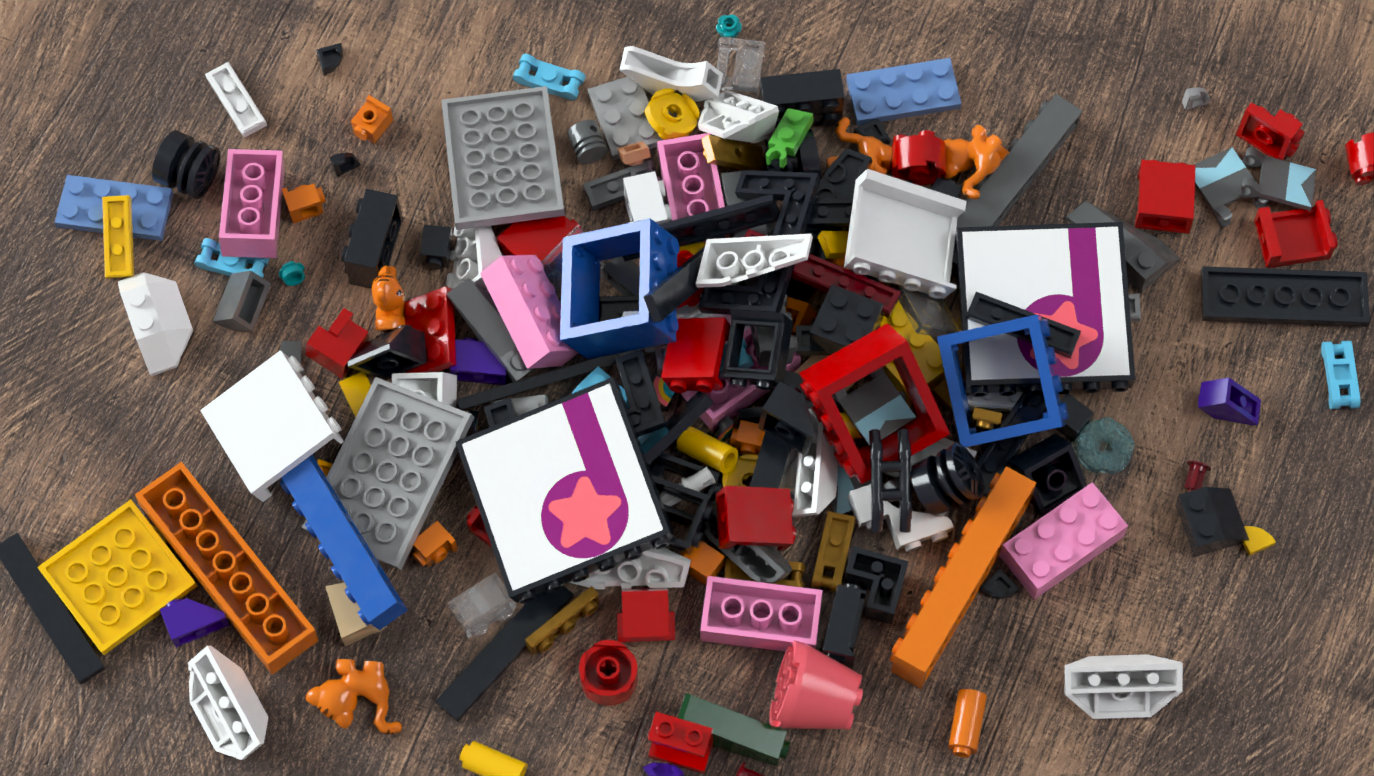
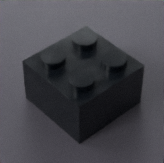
M831 284L810 330V345L832 354L879 328L883 319L884 304Z

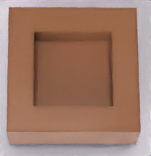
M643 141L617 148L619 158L625 165H639L644 162V159L651 157L649 147Z

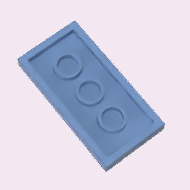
M950 58L847 74L846 76L857 126L864 125L877 118L882 122L961 109L962 103Z
M67 175L55 224L58 228L103 233L102 197L130 195L132 199L133 237L162 241L174 193L171 188Z

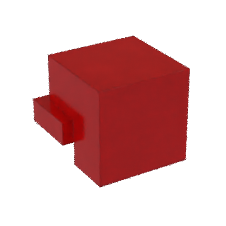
M343 308L328 331L321 326L317 327L306 343L305 354L341 379L344 378L351 368L348 367L349 359L367 342L369 333L352 321L353 313Z
M668 588L622 589V612L617 613L618 642L675 640V612L669 611Z

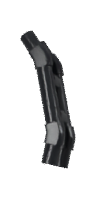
M873 429L869 431L872 502L871 532L873 533L882 532L883 501H900L899 531L903 533L911 531V447L908 429H899L897 431L899 461H882L880 430ZM899 472L900 489L883 490L882 473Z

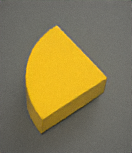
M1244 526L1249 540L1244 541L1243 545L1249 556L1275 545L1276 541L1265 530L1254 526Z

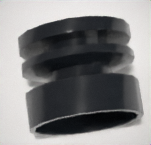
M811 129L806 134L795 156L787 155V164L783 168L780 167L779 159L772 160L770 165L766 164V152L769 150L768 142L772 136L765 138L764 162L766 171L818 173L821 178L818 149Z
M174 130L165 137L156 153L152 166L153 181L171 189L177 187L179 192L185 195L188 194V196L198 200L206 194L215 179L220 164V149L213 145H208L201 140L195 143L193 137Z
M955 443L947 449L940 450L936 456L930 455L914 463L911 467V478L915 492L922 505L935 517H942L956 510L959 504L967 505L972 500H978L984 495L985 486L980 468L971 453L961 444Z

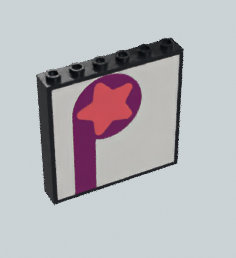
M1123 222L957 227L955 248L961 331L984 326L965 319L977 291L1081 331L1071 359L1055 353L1057 364H1052L1054 375H1060L1063 391L1058 392V394L1071 393L1072 390L1097 393L1100 389H1111L1112 392H1125L1128 388H1132L1135 382ZM1000 334L961 343L963 379L966 394H971L974 397L987 396L988 393L1012 396L1016 392L1026 391L1029 395L1043 394L1033 344L1008 334Z
M613 377L456 441L509 598L516 603H529L535 600L536 595L545 591L547 593L556 592L563 588L562 584L572 580L573 582L583 581L589 578V574L597 570L601 572L608 571L614 568L619 561L624 559L627 561L635 560L643 555L642 552L651 548L653 550L662 549L670 544L669 541L676 539L620 386Z

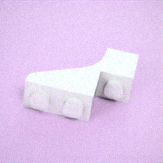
M634 46L624 48L620 71L652 95L661 89L671 88L680 91L682 94H687L694 102L718 97L723 73L707 61L700 63L677 62Z
M871 484L850 491L847 496L859 528L867 526V529H871L872 502ZM883 501V520L885 519L897 550L905 548L906 552L922 547L921 542L931 539L935 543L948 538L947 533L954 528L952 521L948 517H935L932 514L912 511L911 531L908 533L900 532V509L891 505L888 501Z

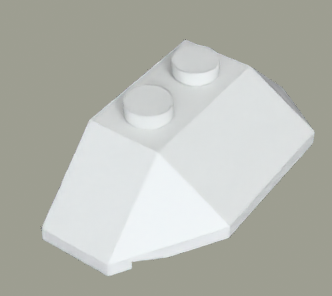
M726 90L720 93L718 97L705 100L704 110L701 113L698 127L701 131L724 139L757 143L766 138L765 135L774 132L779 109L776 105Z
M145 272L118 281L124 306L150 376L177 368L193 328L176 281Z
M811 409L808 410L815 434L807 457L797 452L786 475H782L779 488L790 489V498L794 502L793 517L820 514L836 497L839 466L833 455L836 450L833 444L829 445L822 433L825 427L822 422L817 421Z
M206 646L188 662V669L191 671L189 679L190 704L215 751L236 757L239 760H245L264 744L269 717L243 669L214 647Z
M1152 655L1089 656L1065 665V695L1093 719L1152 717L1183 691V663Z

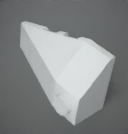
M455 226L454 235L458 237L457 245L450 254V260L454 261L452 273L447 274L446 286L454 289L470 278L489 292L480 273L502 256L492 227L483 226L456 230Z

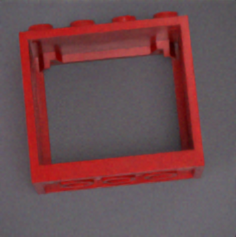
M888 323L799 373L803 381L800 384V388L805 397L811 399L814 404L811 410L817 421L822 422L825 427L822 433L829 445L833 444L836 450L833 453L835 460L841 468L844 467L850 478L855 477L861 484L871 479L870 449L868 445L859 450L857 449L832 395L893 361L918 414L915 420L901 428L908 429L911 456L950 435L908 341ZM896 431L881 441L882 461H899L898 435Z

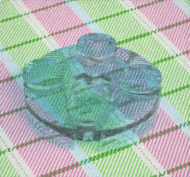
M1104 417L1101 420L1090 422L1082 429L1077 443V453L1079 460L1088 470L1098 474L1099 472L1108 473L1109 475L1122 471L1129 464L1135 444L1125 426L1110 417ZM1100 442H1109L1112 451L1099 450Z

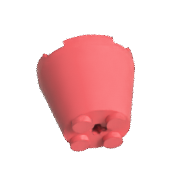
M793 640L792 646H788L776 678L778 683L774 698L777 699V702L773 700L771 702L770 725L782 729L850 730L854 719L853 707L854 705L859 706L863 695V689L859 688L862 675L808 644Z

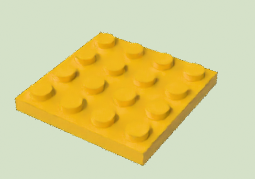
M131 499L37 567L103 655L161 614L160 609L166 607L168 602L181 599L197 587L195 581Z

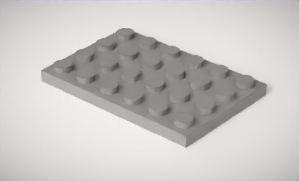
M547 86L441 100L456 230L565 216Z
M375 377L327 475V479L376 559L402 570L458 453L456 441L465 438L474 416L468 412ZM307 519L305 520L302 528L306 531H308L305 527V524L308 522Z

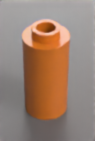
M960 689L958 691L948 748L953 750L955 756L969 758L971 754L977 753L987 695L983 692L972 689Z

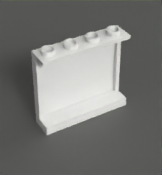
M866 169L855 182L844 268L851 269L859 275L876 277L885 283H895L904 286L905 289L910 291L927 293L932 298L944 299L956 289V285L950 283L957 218L965 211L966 201Z
M281 350L200 410L250 493L262 502L272 496L268 490L270 485L333 438L340 444L344 442L338 433L342 430L332 416L329 418L325 412L328 410L327 405L319 396L315 397L312 391L315 389V386L306 375L303 377L299 372L302 366L293 355L288 357Z

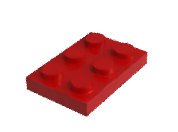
M445 286L404 302L405 325H411L413 328L425 332L427 354L426 364L411 369L406 373L439 372L456 365L454 305L446 295L453 290L452 288Z

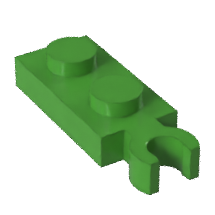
M787 108L768 142L769 150L766 152V164L770 165L772 160L779 159L780 167L786 166L787 155L795 156L813 123V113Z

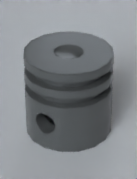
M584 120L569 128L567 135L579 163L591 164L606 156L608 148L595 120Z

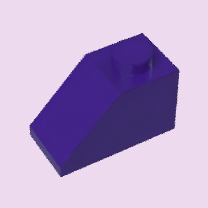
M474 338L455 339L456 365L450 367L451 374L457 375V381L495 385L508 384L506 369L483 342H478Z
M1229 377L1201 382L1200 394L1198 396L1199 409L1214 419L1253 426L1258 425L1261 405L1260 398Z
M188 598L172 600L166 604V607L160 609L171 640L176 648L230 626L224 612Z

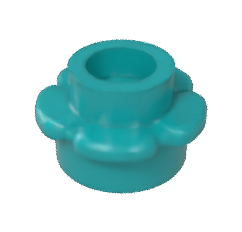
M732 14L721 16L716 25L717 32L725 39L735 38L742 29L739 18Z
M286 262L282 269L279 270V278H282L288 286H296L305 278L303 271L305 267L300 262Z

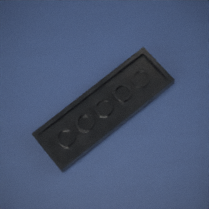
M1202 266L1200 271L1202 321L1368 327L1370 323L1367 272Z

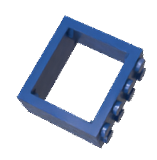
M651 218L563 237L560 341L587 359L676 342V331L679 327L676 317L677 308L662 321L653 322L643 296L678 268L677 254L679 253V243L677 239ZM640 252L639 314L599 322L600 261Z
M1037 314L937 337L960 444L964 447L1065 426L1064 420L1069 419L1066 402L1060 403L1058 392L1063 391L1060 375H1054L1052 364H1057L1056 355L1053 347L1048 348L1046 337L1051 336L1048 320H1042L1041 315ZM1024 329L1025 335H1031L1047 412L1043 413V419L977 433L976 427L974 428L957 354V350H959L957 344Z

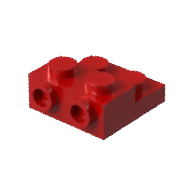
M1251 102L1244 112L1236 135L1269 157L1284 160L1286 156L1291 158L1300 146L1298 143L1304 136L1305 131L1301 129L1303 123L1294 115L1280 109L1275 116H1272L1267 109Z

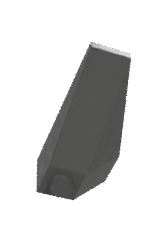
M1088 201L1083 202L1066 216V220L1070 224L1123 222L1127 280L1140 293L1180 261V258L1159 238L1139 228H1135L1134 225Z
M468 278L446 294L479 341L484 343L506 369L507 378L510 383L516 382L532 370L527 369L489 292Z

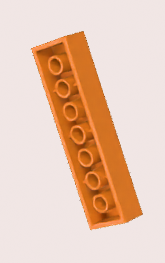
M182 462L135 494L139 506L220 610L224 612L227 619L271 675L319 641L313 626Z
M1007 466L1002 474H995L989 485L990 490L987 496H982L975 509L977 512L973 520L969 519L961 533L963 535L959 543L955 542L948 554L949 559L945 567L941 566L934 578L935 583L931 589L933 591L928 589L920 602L919 615L913 613L906 625L905 638L899 637L891 651L893 654L889 660L893 662L891 673L922 689L998 559L1002 545L1009 540L1030 504L1036 482Z

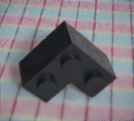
M853 546L844 583L854 584L860 588L871 590L864 617L892 625L909 561Z

